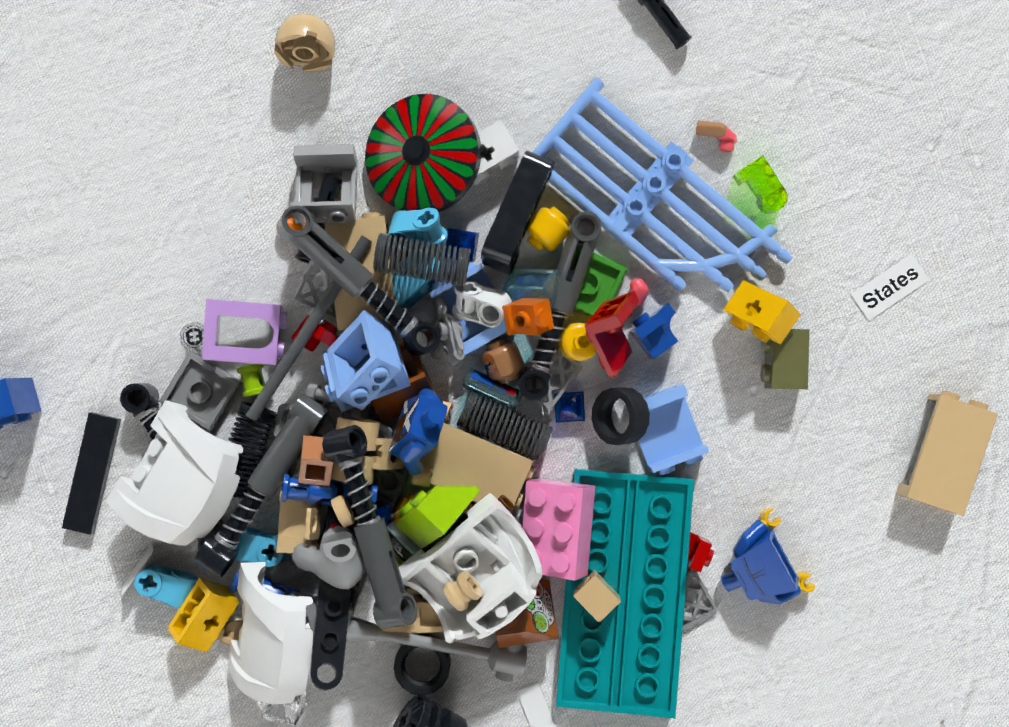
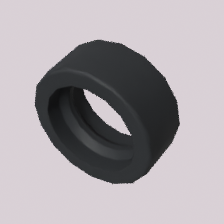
M625 387L609 388L602 391L595 399L591 419L594 430L600 439L607 444L624 445L637 442L645 435L649 426L650 412L646 400L635 389ZM618 398L624 401L629 411V424L623 434L616 430L612 421V408Z
M418 634V635H423V636H428V637L437 638V637H435V636H433V635H429V634ZM402 644L396 653L393 667L396 680L400 686L415 695L420 693L423 695L432 694L443 687L449 677L450 653L433 650L440 661V669L437 675L428 681H417L407 673L405 661L409 652L419 647Z

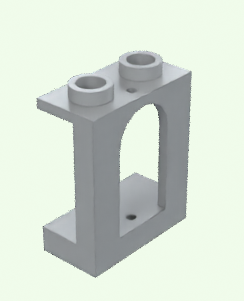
M354 144L294 146L293 157L297 166L295 201L290 202V206L298 205L308 209L316 223L332 222L342 224L345 222H356L358 160ZM342 172L341 201L312 202L313 173ZM294 218L295 223H300L299 220Z

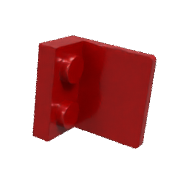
M635 291L604 301L584 325L586 336L593 343L598 353L599 363L606 370L610 378L617 376L632 353L622 328L626 319L633 314L632 311L639 303Z

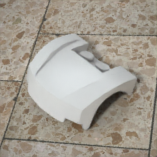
M165 400L150 425L157 432L155 438L151 441L144 457L135 468L132 477L120 476L106 502L119 518L136 531L169 544L186 546L194 539L204 538L210 533L226 512L240 480V477L235 472L239 454L243 452V447L204 431L189 419L186 413L188 408L185 405Z
M491 493L467 511L468 518L426 553L420 549L399 566L404 585L418 591L435 610L443 627L445 641L448 643H453L454 639L461 640L472 636L482 639L512 622L536 596V587L543 575L541 563L532 542L515 517ZM462 571H467L479 583L483 595L478 600L470 601L468 608L461 612L448 601L443 587L448 582H455L458 574Z
M265 562L240 563L237 590L243 600V626L239 630V640H231L228 666L233 681L245 695L254 700L272 705L298 702V695L305 692L310 670L313 631L310 629L309 622H306V607L312 605L313 599L312 597L287 596L269 591L263 587Z

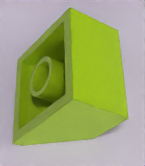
M435 486L427 493L421 490L399 510L402 516L395 525L422 549L443 536L481 490L477 486Z

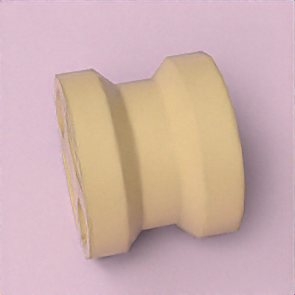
M462 571L458 574L455 582H448L443 587L448 601L461 612L468 608L470 601L478 600L483 595L479 583L467 571Z

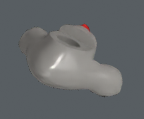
M332 524L322 535L319 550L308 543H300L294 548L292 560L298 568L315 573L323 581L339 589L348 590L355 586L366 571L358 541L349 528H344L338 524Z

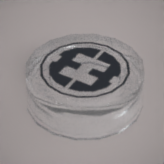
M191 322L182 328L180 341L185 349L202 351L204 324Z

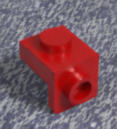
M307 315L305 317V319L296 329L294 334L291 336V339L293 341L310 315ZM324 319L322 323H319L304 348L313 352L320 342L330 347L339 337L336 334L338 332L337 327Z
M690 532L688 567L701 573L703 566H709L714 550L711 549L712 544L708 539Z

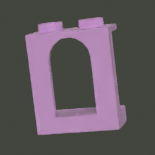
M206 299L202 360L277 365L278 359H282L284 356L285 342L279 341L280 329L286 330L287 312H281L282 306L275 304ZM220 315L266 320L273 328V339L268 346L258 349L218 346Z

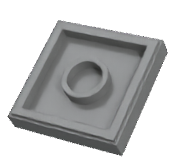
M189 351L159 402L163 404L166 400L185 405L188 408L186 413L189 419L208 432H212L242 381L212 362L202 360V356Z

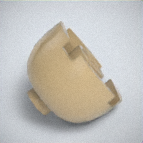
M308 13L292 15L286 18L277 30L274 54L287 67L293 68V64L304 66L303 71L305 72L321 71L332 64V59L335 55V37L329 25L321 18Z

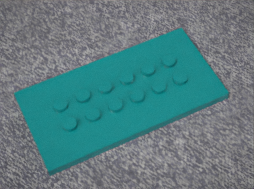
M575 468L574 483L595 486L587 576L596 570L620 595L621 602L603 620L598 622L573 597V590L587 576L575 581L566 579L556 707L676 719L694 479Z

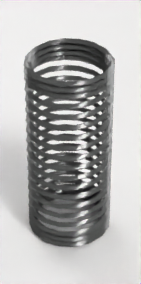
M379 234L373 261V270L375 272L383 273L385 271L388 274L391 271L392 275L396 273L398 276L402 274L404 277L407 274L409 278L413 276L414 279L418 275L419 279L423 277L424 280H427L429 277L430 281L434 278L435 282L439 280L441 283L445 279L446 284L450 281L452 285L455 283L456 286H465L471 253L470 248H459L454 272L457 246L454 247L449 270L452 248L449 245L443 272L446 244L443 245L438 269L441 248L439 243L432 271L435 242H433L426 273L430 242L428 241L426 244L421 271L425 244L423 240L415 272L419 240L417 239L415 243L410 270V260L414 245V239L412 238L404 271L409 239L405 238L402 262L399 269L403 237L401 236L398 243L396 264L393 270L398 237L394 236L392 245L391 234ZM390 251H391V261H390V265H389V268H388V260H389Z
M471 391L457 421V426L459 425L464 429L468 425V431L473 427V433L479 427L478 435L481 434L485 426L482 437L486 436L490 428L487 439L491 438L495 430L492 442L495 441L500 432L497 444L500 443L507 429L501 444L502 446L505 445L512 431L506 446L507 448L510 447L517 433L511 448L512 451L522 435L516 450L517 453L520 451L529 432L521 455H524L534 434L526 457L530 455V459L536 460V462L539 461L553 428L545 423L541 425L540 421L536 423L535 419L531 421V417L526 419V415H523L521 418V412L516 416V410L511 414V408L508 410L506 406L502 408V404H499L496 408V401L491 407L492 399L486 405L487 397L481 403L483 396H479V393Z

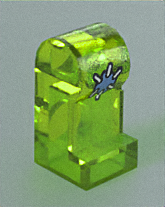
M764 155L733 175L738 186L744 182L747 183L756 196V204L761 212L773 214L786 205L788 201L787 192Z

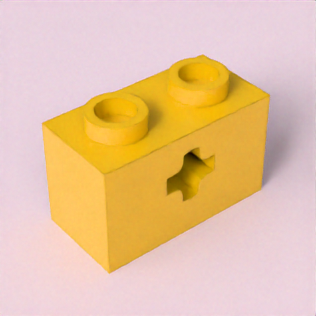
M744 280L723 309L732 318L729 322L739 330L745 332L748 328L752 330L751 333L759 340L767 343L770 339L780 345L801 316L788 300Z
M199 577L167 628L178 645L208 652L230 616L235 612L239 600L230 592L228 586Z

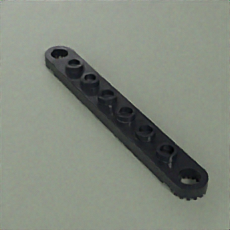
M337 484L338 493L336 497L342 495V489L339 484ZM332 506L327 508L325 532L332 524L342 526ZM352 508V511H353L354 516H355V518H356V517H357L356 510H355V508ZM355 521L354 524L346 527L352 531L355 538L356 534L354 531V527L357 525L358 521ZM321 578L319 581L310 680L313 686L319 690L327 691L335 688L343 676L351 588L348 590L339 589L323 581ZM324 664L331 665L335 671V677L329 683L321 682L317 676L318 668Z

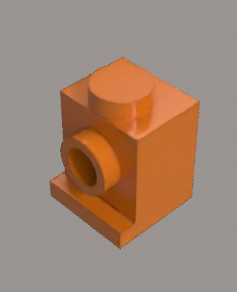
M521 298L502 306L507 335H540L554 328L549 299Z

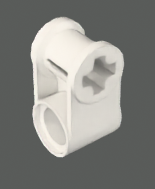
M466 281L464 287L456 286L455 284L454 291L457 297L456 304L452 308V314L458 319L469 320L494 328L499 326L504 320L502 306L511 303L512 300L502 290Z

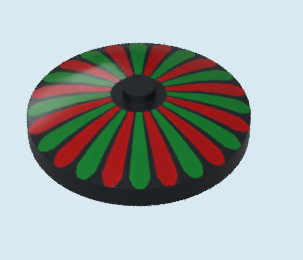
M434 94L411 95L400 99L388 107L373 125L365 150L366 171L372 187L386 203L400 211L434 208L441 212L450 208L469 191L477 177L481 163L480 137L470 116L453 101Z

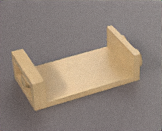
M378 212L362 214V218L356 219V222H345L342 224L325 223V231L349 253H351L362 235L372 241L359 262L373 274L371 277L373 279L372 282L374 284L378 283V288L383 292L387 291L388 297L395 300L391 271L387 274L385 271L381 273L373 270L378 236L380 233L387 234L388 220L386 217L380 216ZM389 256V260H388V268H389V265H390V256ZM343 288L334 300L337 330L340 332H344L363 310L384 321L385 318L380 313L376 314V310L371 305L366 306L367 301L361 296L357 297L355 295L352 297Z
M942 390L941 395L929 394L928 400L934 401L936 404L909 485L899 483L896 494L964 516L998 414L987 410L989 405L970 400L968 404L959 401L960 395Z
M443 423L436 447L420 460L424 468L433 469V475L430 477L431 484L436 486H477L481 491L472 501L478 503L489 493L497 499L504 495L513 503L515 511L519 508L523 498V494L520 493L524 482L531 480L535 467L532 466L533 460L530 457H526V455L521 456L446 423Z

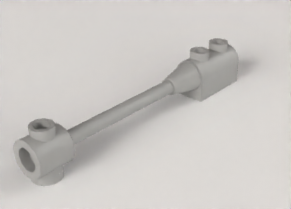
M292 591L291 596L312 597L313 599L312 605L306 607V622H309L314 637L318 596ZM352 603L349 605L346 641L382 640L487 660L491 671H496L495 677L506 682L513 681L514 675L521 676L524 672L527 661V647L524 644L499 648L496 640L490 648L460 642L448 643L444 639L407 632H383L378 625L352 616Z

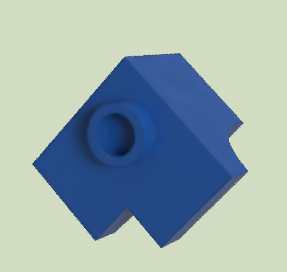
M669 303L663 305L650 316L645 312L632 322L635 327L629 332L650 359L657 358L678 342L670 329L671 318L676 312Z

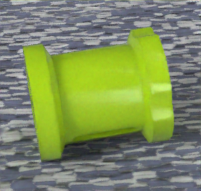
M253 364L237 368V373L241 374L244 386L243 398L259 395L265 386L262 374L264 364Z

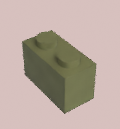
M791 329L781 345L770 339L767 343L761 341V349L765 353V364L761 366L760 376L761 381L765 382V388L808 390L810 329Z

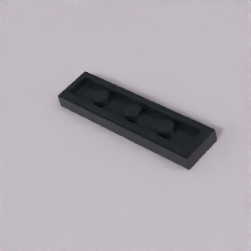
M94 412L88 413L62 524L63 529L89 535L95 533L121 422L120 418Z

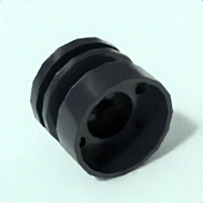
M420 693L406 703L393 727H467L466 719L447 708L441 710L440 704L433 700L431 701L430 698Z

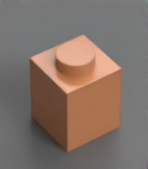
M303 435L298 483L330 486L333 462L325 456L322 446L323 437Z

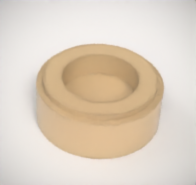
M339 495L331 499L333 510L341 525L346 528L354 524L356 521L355 516L345 496Z

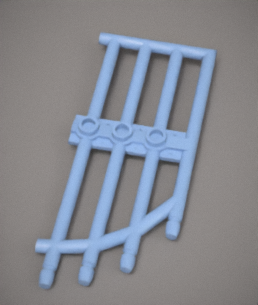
M595 78L532 152L544 157L554 147L616 199L619 204L607 216L554 170L548 181L580 209L596 214L605 230L667 282L669 281L677 290L682 291L687 284L680 276H676L674 271L702 272L714 283H718L721 289L729 292L734 287L733 283L727 277H723L722 273L716 268L733 263H738L747 272L749 271L755 279L762 281L767 274L748 257L749 254L760 246L766 248L773 255L775 254L776 258L785 264H788L793 258L787 250L782 249L781 245L771 238L778 231L773 225L768 224L762 230L688 168L694 160L682 148L676 146L672 141L664 148L601 95L599 91L603 88L604 83L598 78ZM590 102L595 104L658 157L647 171L580 116ZM571 124L638 179V182L628 193L623 191L560 138ZM681 177L753 238L737 248L669 191L670 188ZM662 199L725 252V254L704 259L650 212ZM643 222L687 260L658 259L631 235Z

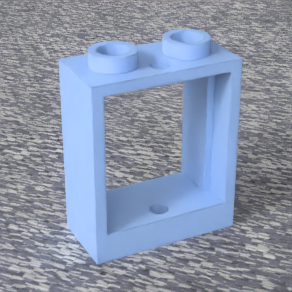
M365 310L327 349L337 399L360 410H363L401 371L388 322ZM369 352L370 359L356 372L355 366Z

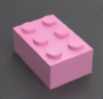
M542 478L526 481L522 528L538 554L543 575L574 581L588 575L595 486Z

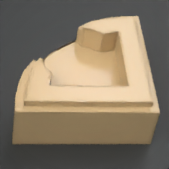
M243 619L234 620L226 624L217 640L229 646L231 645V640H239V630L243 626Z

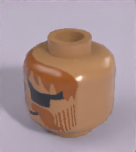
M500 337L486 344L488 349L482 353L481 360L491 380L504 384L521 375L520 371L524 367V361L515 342L504 341L503 337Z

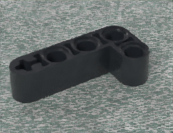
M525 151L481 251L483 265L508 275L512 273L519 257L521 242L550 179L555 161L530 151Z

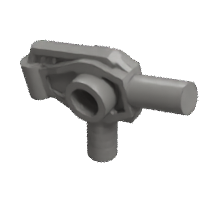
M438 296L433 299V304L438 318L435 326L440 331L441 341L438 348L430 352V356L438 360L445 351L448 355V364L455 367L465 357L462 341L463 328L454 315L448 313L444 297Z

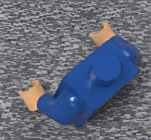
M423 389L417 396L404 401L388 453L401 458L410 474L413 475V485L430 487V477L433 475V469L424 468L420 460L436 447L444 420H449V410L453 409L454 406L453 403L442 401L431 389Z

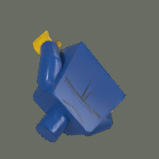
M764 509L760 513V520H756L747 528L733 547V555L730 560V566L733 571L721 575V581L728 592L742 587L749 600L758 599L761 602L781 605L800 595L801 590L805 592L814 591L815 585L812 583L804 585L805 579L810 578L811 574L803 571L796 574L772 529L768 531L767 529L768 526L779 525L781 518L777 517L772 522H769L768 514L774 509Z

